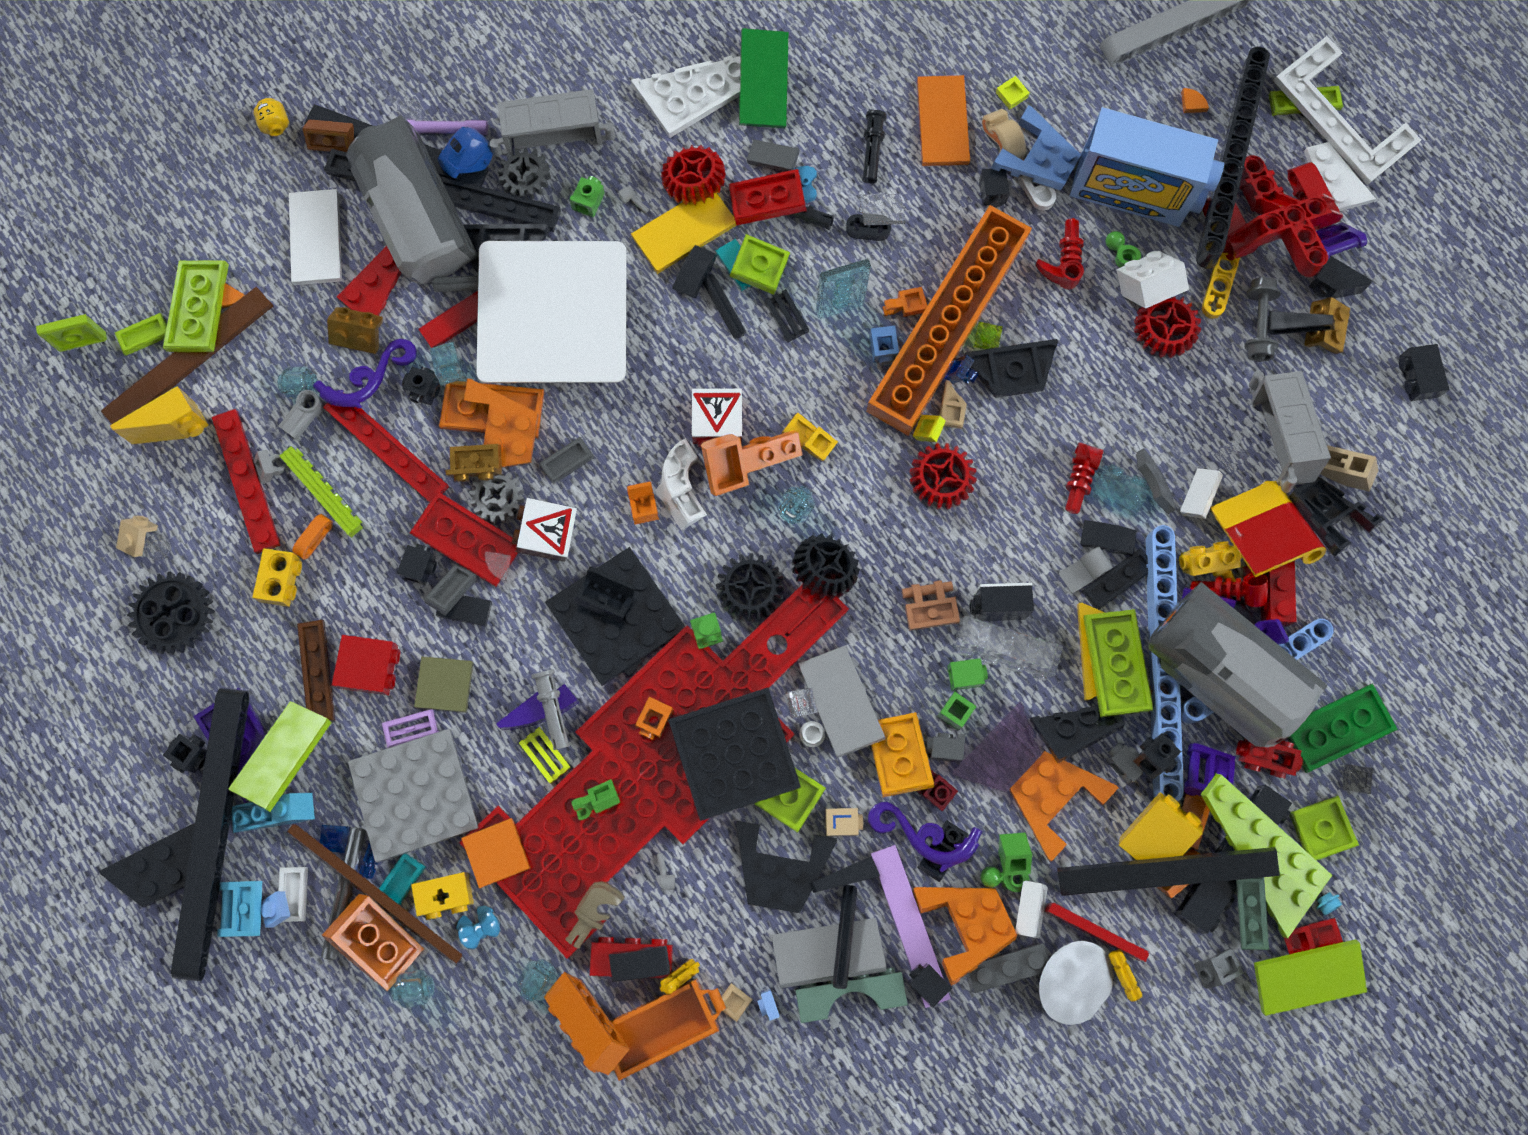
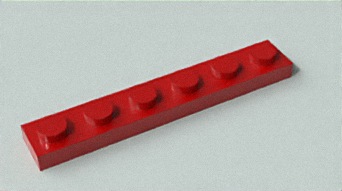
M329 403L323 407L429 503L437 491L443 494L449 488L447 483L362 408L337 407Z
M233 409L213 416V424L254 552L259 554L263 552V548L273 549L281 546L238 411Z

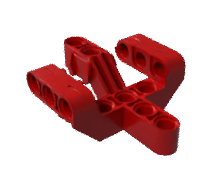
M1255 155L1246 157L1239 188L1242 190L1250 210L1262 215L1246 223L1235 203L1223 253H1228L1225 256L1228 260L1232 261L1255 252L1261 245L1282 239L1299 273L1306 277H1313L1328 261L1327 251L1316 230L1336 224L1343 218V214L1340 213L1338 206L1334 203L1335 199L1332 197L1318 168L1314 163L1309 162L1287 170L1288 181L1293 189L1292 194L1294 197H1297L1296 199L1284 194L1283 188L1277 186L1273 178L1274 171L1268 170L1260 157ZM1210 197L1206 199V202L1202 209L1205 218L1207 214Z

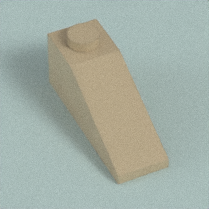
M1327 445L1331 458L1320 475L1342 485L1370 492L1379 471L1376 457Z

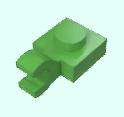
M612 779L588 789L589 795L574 799L572 806L574 811L578 810L576 812L579 820H583L590 816L593 809L598 813L619 804L620 800Z

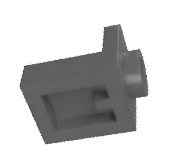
M1232 948L1224 950L1209 959L1194 963L1199 979L1206 989L1222 986L1244 974Z

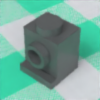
M938 733L937 737H927L925 749L926 753H930L929 759L962 762L965 734H959L957 739H954L953 734Z
M1119 742L1108 752L1111 756L1106 762L1127 784L1133 783L1144 773L1133 762L1139 755L1138 751L1133 747L1123 746Z

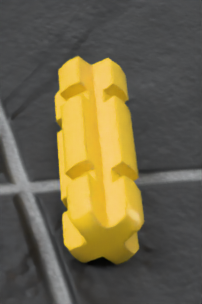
M1119 949L1110 952L1108 957L1111 964L1115 966L1114 970L1122 987L1125 989L1127 998L1131 1002L1141 999L1143 994L1136 985L1137 981L1129 964L1126 962L1123 952Z
M689 959L661 980V992L670 995L699 972V962Z

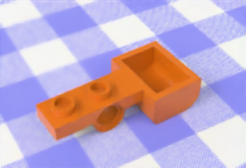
M792 430L774 437H757L750 440V444L742 446L740 438L733 434H727L702 443L701 448L711 494L717 496L748 486L747 473L802 456L799 432Z

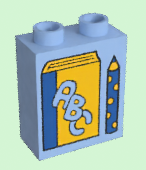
M1102 107L1081 153L1069 196L1180 227L1189 211L1200 214L1206 202L1208 192H1214L1218 186L1224 168V162L1213 159L1218 139Z

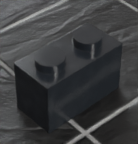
M1438 344L1411 347L1399 356V368L1404 372L1406 380L1404 384L1405 392L1409 394L1411 401L1438 398L1450 390Z

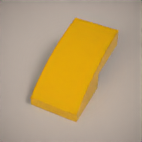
M799 413L794 415L781 432L782 434L792 430L799 432L801 448L822 462L838 443L820 426L816 428Z

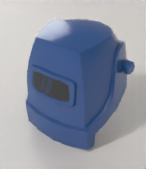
M462 127L451 137L445 149L441 151L438 163L452 178H457L459 173L481 171L488 167L493 156L490 141L476 129Z

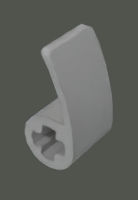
M1097 547L1074 564L1060 571L1059 576L1070 592L1075 593L1110 571L1113 566L1101 548Z

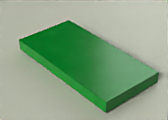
M741 29L739 125L786 128L789 32Z
M1372 683L1311 712L1300 727L1287 739L1290 743H1294V749L1302 751V767L1305 773H1309L1398 730Z

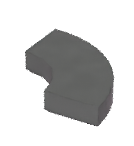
M1143 448L1136 452L1138 470L1147 481L1154 501L1166 513L1170 514L1176 510L1171 491L1160 469Z

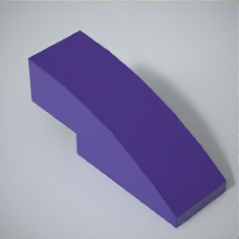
M565 684L557 689L560 691L558 702L561 714L579 704V701ZM538 692L497 722L498 728L502 731L515 730L546 722L542 702H539L536 697L539 695Z

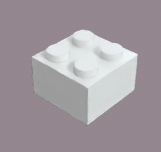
M1152 251L1146 257L1125 263V266L1116 269L1122 296L1144 308L1189 290L1184 262L1161 251Z

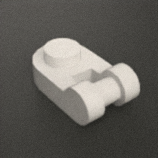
M1024 175L1020 176L1018 182L1032 205L1038 210H1049L1056 200L1054 188L1041 184L1034 187L1033 184L1035 182H1032L1033 178Z

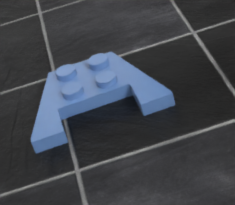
M1028 105L1018 124L1038 136L1036 142L1024 161L1002 148L991 168L996 171H1000L1001 168L1011 171L1010 175L1019 177L1020 174L1033 178L1032 182L1061 191L1081 154L1036 110Z

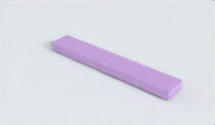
M896 845L871 853L870 855L880 874L878 878L911 970L918 964L924 966L928 963L943 978ZM947 993L938 1003L951 999L949 993ZM921 997L924 1007H930L927 1004V1002Z

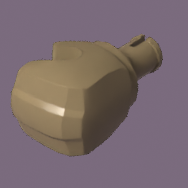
M603 881L594 882L577 906L575 914L579 920L565 940L572 944L576 936L579 935L573 946L580 949L592 928L601 930L604 926L601 921L611 917L609 913L599 912L597 907L601 904L620 905L625 898L623 893L609 883Z

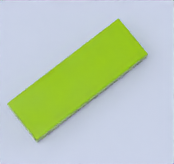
M1339 86L1317 87L1320 93L1336 110L1343 108ZM1282 90L1270 91L1268 94L1272 116L1302 113Z

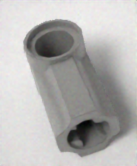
M311 390L301 391L296 398V404L279 424V427L298 440L313 419L324 412L325 409L323 407L325 403L323 399ZM315 399L314 406L306 408L308 401Z

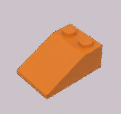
M358 894L321 935L344 957L386 991L395 984L424 950L370 896Z

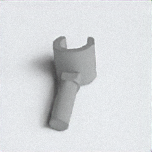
M624 187L618 192V196L624 204L631 200L645 214L650 210L638 200L631 187Z
M658 853L656 856L660 869V885L664 890H674L675 875H667L663 853Z

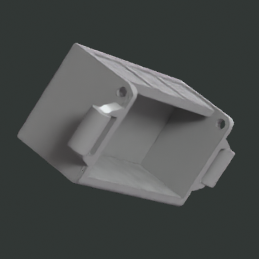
M589 89L497 103L502 138L492 139L490 146L493 155L496 157L506 155L507 153L513 156L511 138L514 140L515 149L595 139L593 126L599 146L603 145L602 142L614 140L615 130L612 123L599 124L594 90ZM600 130H605L606 135H601ZM500 144H504L506 149L501 150Z
M1256 371L1249 382L1253 397L1251 402L1253 405L1262 404L1261 407L1282 469V473L1277 479V484L1282 486L1283 492L1289 493L1296 484L1315 482L1331 456L1303 372L1297 371L1264 376L1263 372Z

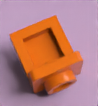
M651 482L627 486L634 525L659 520Z

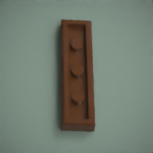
M316 620L298 623L306 709L330 721H335L325 621Z

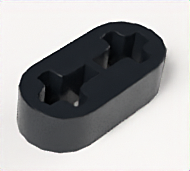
M854 214L847 219L846 232L851 238L884 241L890 235L891 223L884 217ZM855 222L859 223V231L854 230ZM878 225H883L885 230L882 233H878V229H876Z

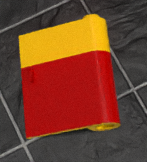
M1265 481L1258 487L1210 507V511L1255 577L1299 558L1305 564L1314 563L1321 559L1327 551L1289 496L1282 491L1281 486H1278L1277 481Z

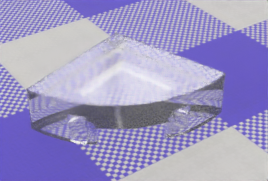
M485 552L486 564L490 572L498 579L507 582L511 556Z

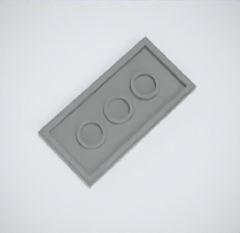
M846 645L798 663L837 758L885 740V735Z
M876 918L854 921L848 977L886 971V962ZM839 924L772 935L780 989L833 980Z

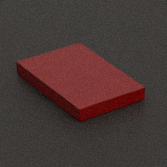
M798 169L729 184L736 226L807 211Z

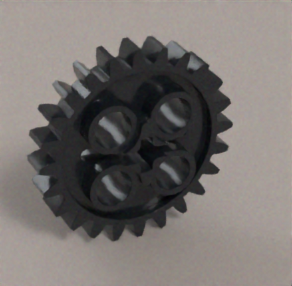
M168 572L166 578L160 573L157 574L156 582L148 578V587L139 585L142 593L141 595L133 593V597L137 599V602L128 604L134 608V612L127 614L128 617L134 619L128 626L136 629L132 636L141 637L138 641L139 644H147V649L151 651L156 649V652L164 654L166 650L168 654L174 655L175 649L184 653L185 645L194 648V639L203 641L200 633H209V630L204 626L206 623H213V620L207 618V615L214 613L215 610L207 607L213 603V600L205 598L210 592L205 588L201 589L203 586L201 582H195V578L190 575L185 578V575L181 572L177 576L172 572ZM179 590L180 595L178 599L172 601L173 594ZM157 604L156 612L150 615L151 607ZM192 611V618L185 622V615ZM169 625V633L163 636L162 631L164 627Z

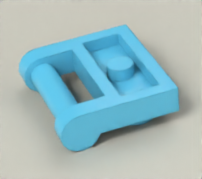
M262 881L220 882L219 891H222L221 926L217 930V937L260 936Z

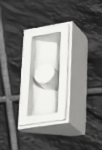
M662 482L657 487V494L681 530L707 515L691 490L669 501Z
M1030 881L1023 882L1015 929L1017 934L1040 938L1048 889L1046 885Z

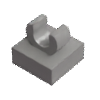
M267 450L257 451L253 462L260 484L271 482L273 475H281L283 473L284 466L275 467L272 464L280 460L279 454H273L269 457Z

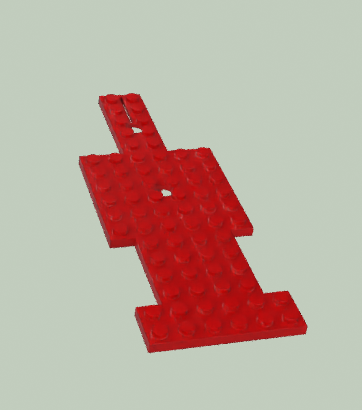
M801 585L723 661L709 647L699 649L693 630L687 625L575 732L593 751L517 824L515 823L531 869L496 882L566 959L578 949L573 945L579 935L576 936L572 944L565 940L579 920L575 910L594 882L603 881L608 883L664 827L684 845L709 820L700 821L669 721L661 738L655 736L653 740H650L639 734L641 729L636 727V723L648 698L651 697L672 707L674 712L670 717L671 719L767 687L770 688L849 611V608L839 598L835 596L834 599L829 600L825 596L820 599L818 593L811 595V590L808 588L802 590L803 586ZM772 636H782L786 640L787 649L782 654L776 655L768 650L767 642ZM652 717L649 721L650 725L656 726L659 723V719ZM779 719L787 743L795 734ZM612 779L620 803L598 813L593 809L588 818L579 820L576 812L578 810L574 811L572 801L589 795L588 789ZM497 806L478 824V829L472 830L468 835L511 819V817L500 806ZM461 840L459 843L464 847L463 841ZM592 928V930L590 931V933L588 934L583 943H585L598 929Z

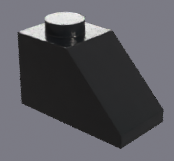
M1330 256L1308 287L1319 297L1340 298L1361 294L1371 285L1373 280Z

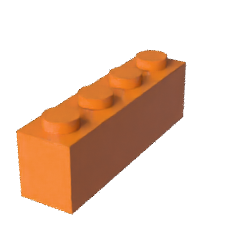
M563 972L543 996L549 1005L548 1010L560 1021V1029L572 1039L571 1045L583 1056L584 1065L594 1073L599 1071L609 1075L630 1049L583 981Z

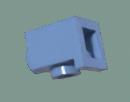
M895 326L871 328L869 339L873 362H879L880 366L892 365L899 353ZM886 347L888 350L880 351V348Z

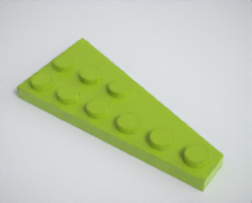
M1215 774L1201 793V796L1216 822H1219L1223 828L1229 845L1233 846L1235 851L1276 847L1280 876L1264 877L1266 910L1275 919L1281 936L1289 938L1328 883L1332 874L1223 775Z

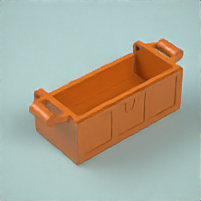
M696 978L680 986L670 995L665 993L611 1020V1023L630 1049L612 1070L615 1071L618 1080L620 1081L718 1032L720 1028L716 1018L720 1015L721 1011L726 1009L718 988L702 990ZM706 993H708L713 1003V1006L717 1012L716 1014H713L710 1008V1005L705 997Z

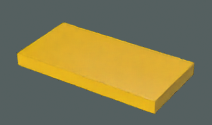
M714 193V198H706L705 204L702 201H698L696 206L692 202H689L686 206L683 202L631 233V237L655 272L659 274L688 256L695 245L703 247L734 228L736 224L732 213L719 195Z

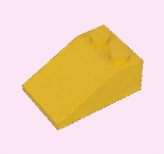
M178 386L110 425L113 431L131 444L196 437L204 431V428L209 426L195 401Z

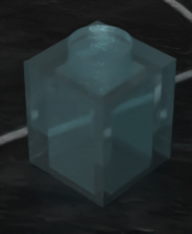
M454 342L430 348L433 367L441 386L465 379L461 360Z

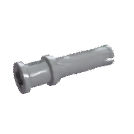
M551 669L532 674L531 677L536 682L539 694L536 696L537 700L542 702L553 750L568 747L570 744L558 702L560 691L556 690L553 678L555 671Z

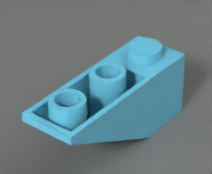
M312 793L284 794L271 812L251 802L232 807L233 833L315 819Z

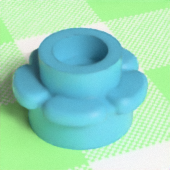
M1329 892L1317 900L1320 905L1316 909H1320L1325 916L1343 904L1338 899L1340 897L1338 894L1333 896Z

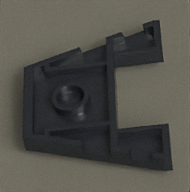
M1318 476L1315 482L1305 483L1295 489L1289 498L1331 554L1336 557L1351 542L1333 525L1350 515L1366 531L1371 532L1385 519L1379 514L1373 517L1364 511L1366 506L1360 502L1353 504L1343 497L1345 495L1344 492Z
M737 821L736 827L748 904L800 913L812 891L809 883L819 878L837 843V838L814 834L810 861L796 860L757 853L756 845L760 825Z

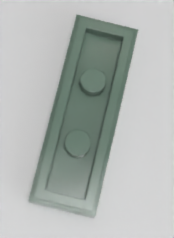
M1264 877L1236 880L1241 950H1269Z

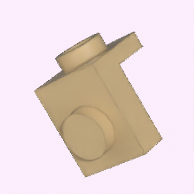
M133 516L131 519L121 520L116 548L133 557L142 556L146 532L157 531L158 525L150 522L144 516Z

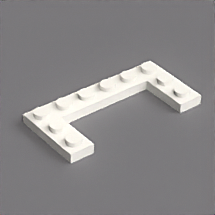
M1326 36L1276 76L1273 81L1365 184L1368 185L1417 145L1421 139L1405 123L1373 150L1366 144L1310 81L1342 54L1340 49Z

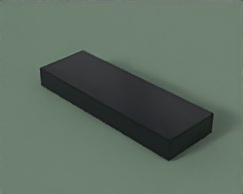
M1142 548L1138 549L1133 553V556L1127 557L1081 591L1093 608L1100 610L1148 574V557Z

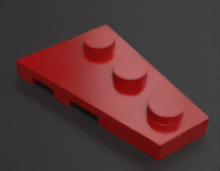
M387 246L337 296V299L350 310L370 312L379 316L387 303L386 300L401 275V271L398 269Z

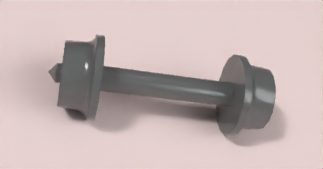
M1271 277L1253 279L1251 287L1247 291L1249 299L1258 301L1257 338L1250 339L1244 344L1245 349L1248 350V359L1252 361L1264 362L1272 360L1275 350L1279 347L1276 340L1267 338L1268 301L1275 300L1281 296V292L1277 288V280Z

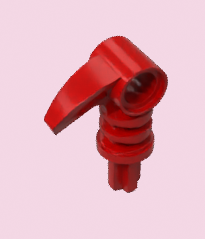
M1071 218L1065 221V236L1059 241V247L1062 249L1060 251V265L1056 267L1040 259L1035 264L1043 276L1068 290L1074 289L1084 274V268L1081 264L1082 258L1080 257L1084 240L1079 238V220ZM1066 273H1072L1075 278L1068 277Z
M1078 443L1075 450L1076 457L1072 460V464H1076L1072 468L1074 473L1070 475V480L1072 481L1067 482L1066 489L1070 493L1065 510L1070 514H1078L1084 495L1091 493V487L1089 486L1093 481L1091 477H1094L1095 471H1097L1100 465L1103 449Z
M1248 565L1243 567V572L1246 575L1244 581H1241V578H1236V582H1232V578H1227L1226 582H1222V577L1216 576L1215 581H1192L1190 589L1193 590L1202 582L1218 596H1227L1231 600L1232 596L1236 597V601H1241V597H1244V602L1251 607H1261L1268 602V578L1264 574L1255 577Z

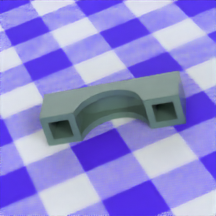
M894 967L886 968V971L879 972V975L869 976V974L853 976V979L848 980L846 989L834 988L833 980L826 981L827 983L816 985V983H811L795 988L801 1023L828 1019L830 1008L835 1000L849 992L867 994L881 1010L908 1005L902 972H895Z

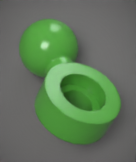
M1113 231L1107 235L1105 240L1106 246L1110 250L1117 251L1115 262L1119 268L1129 262L1125 258L1130 261L1141 259V252L1138 248L1132 245H1124L1125 237L1121 232Z
M988 866L981 871L980 879L983 885L989 888L996 887L999 883H1002L1004 888L1009 891L1021 892L1023 882L1029 881V875H1019L1020 881L1015 884L1013 882L1014 875L1004 876L1003 871L1000 872L997 868Z

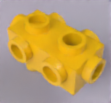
M1216 542L1209 548L1193 546L1187 552H1181L1179 565L1183 573L1192 576L1212 573L1213 576L1222 575L1225 582L1227 578H1232V582H1236L1231 569L1241 567L1240 560L1242 557L1235 546L1229 545V542Z

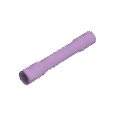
M407 120L418 133L455 134L462 127H470L476 129L482 135H488L487 121Z

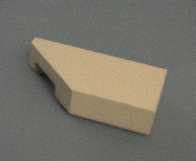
M946 380L939 416L946 420L944 426L962 429L967 404L952 387V383Z

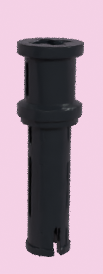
M869 110L866 112L867 130L864 131V138L867 142L862 177L864 183L875 184L878 180L880 144L885 138L883 126L884 121L887 119V114L881 110Z

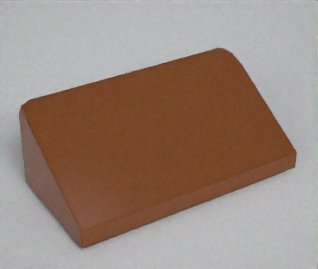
M308 120L302 128L307 150L331 152V149L347 152L354 140V127L352 123Z

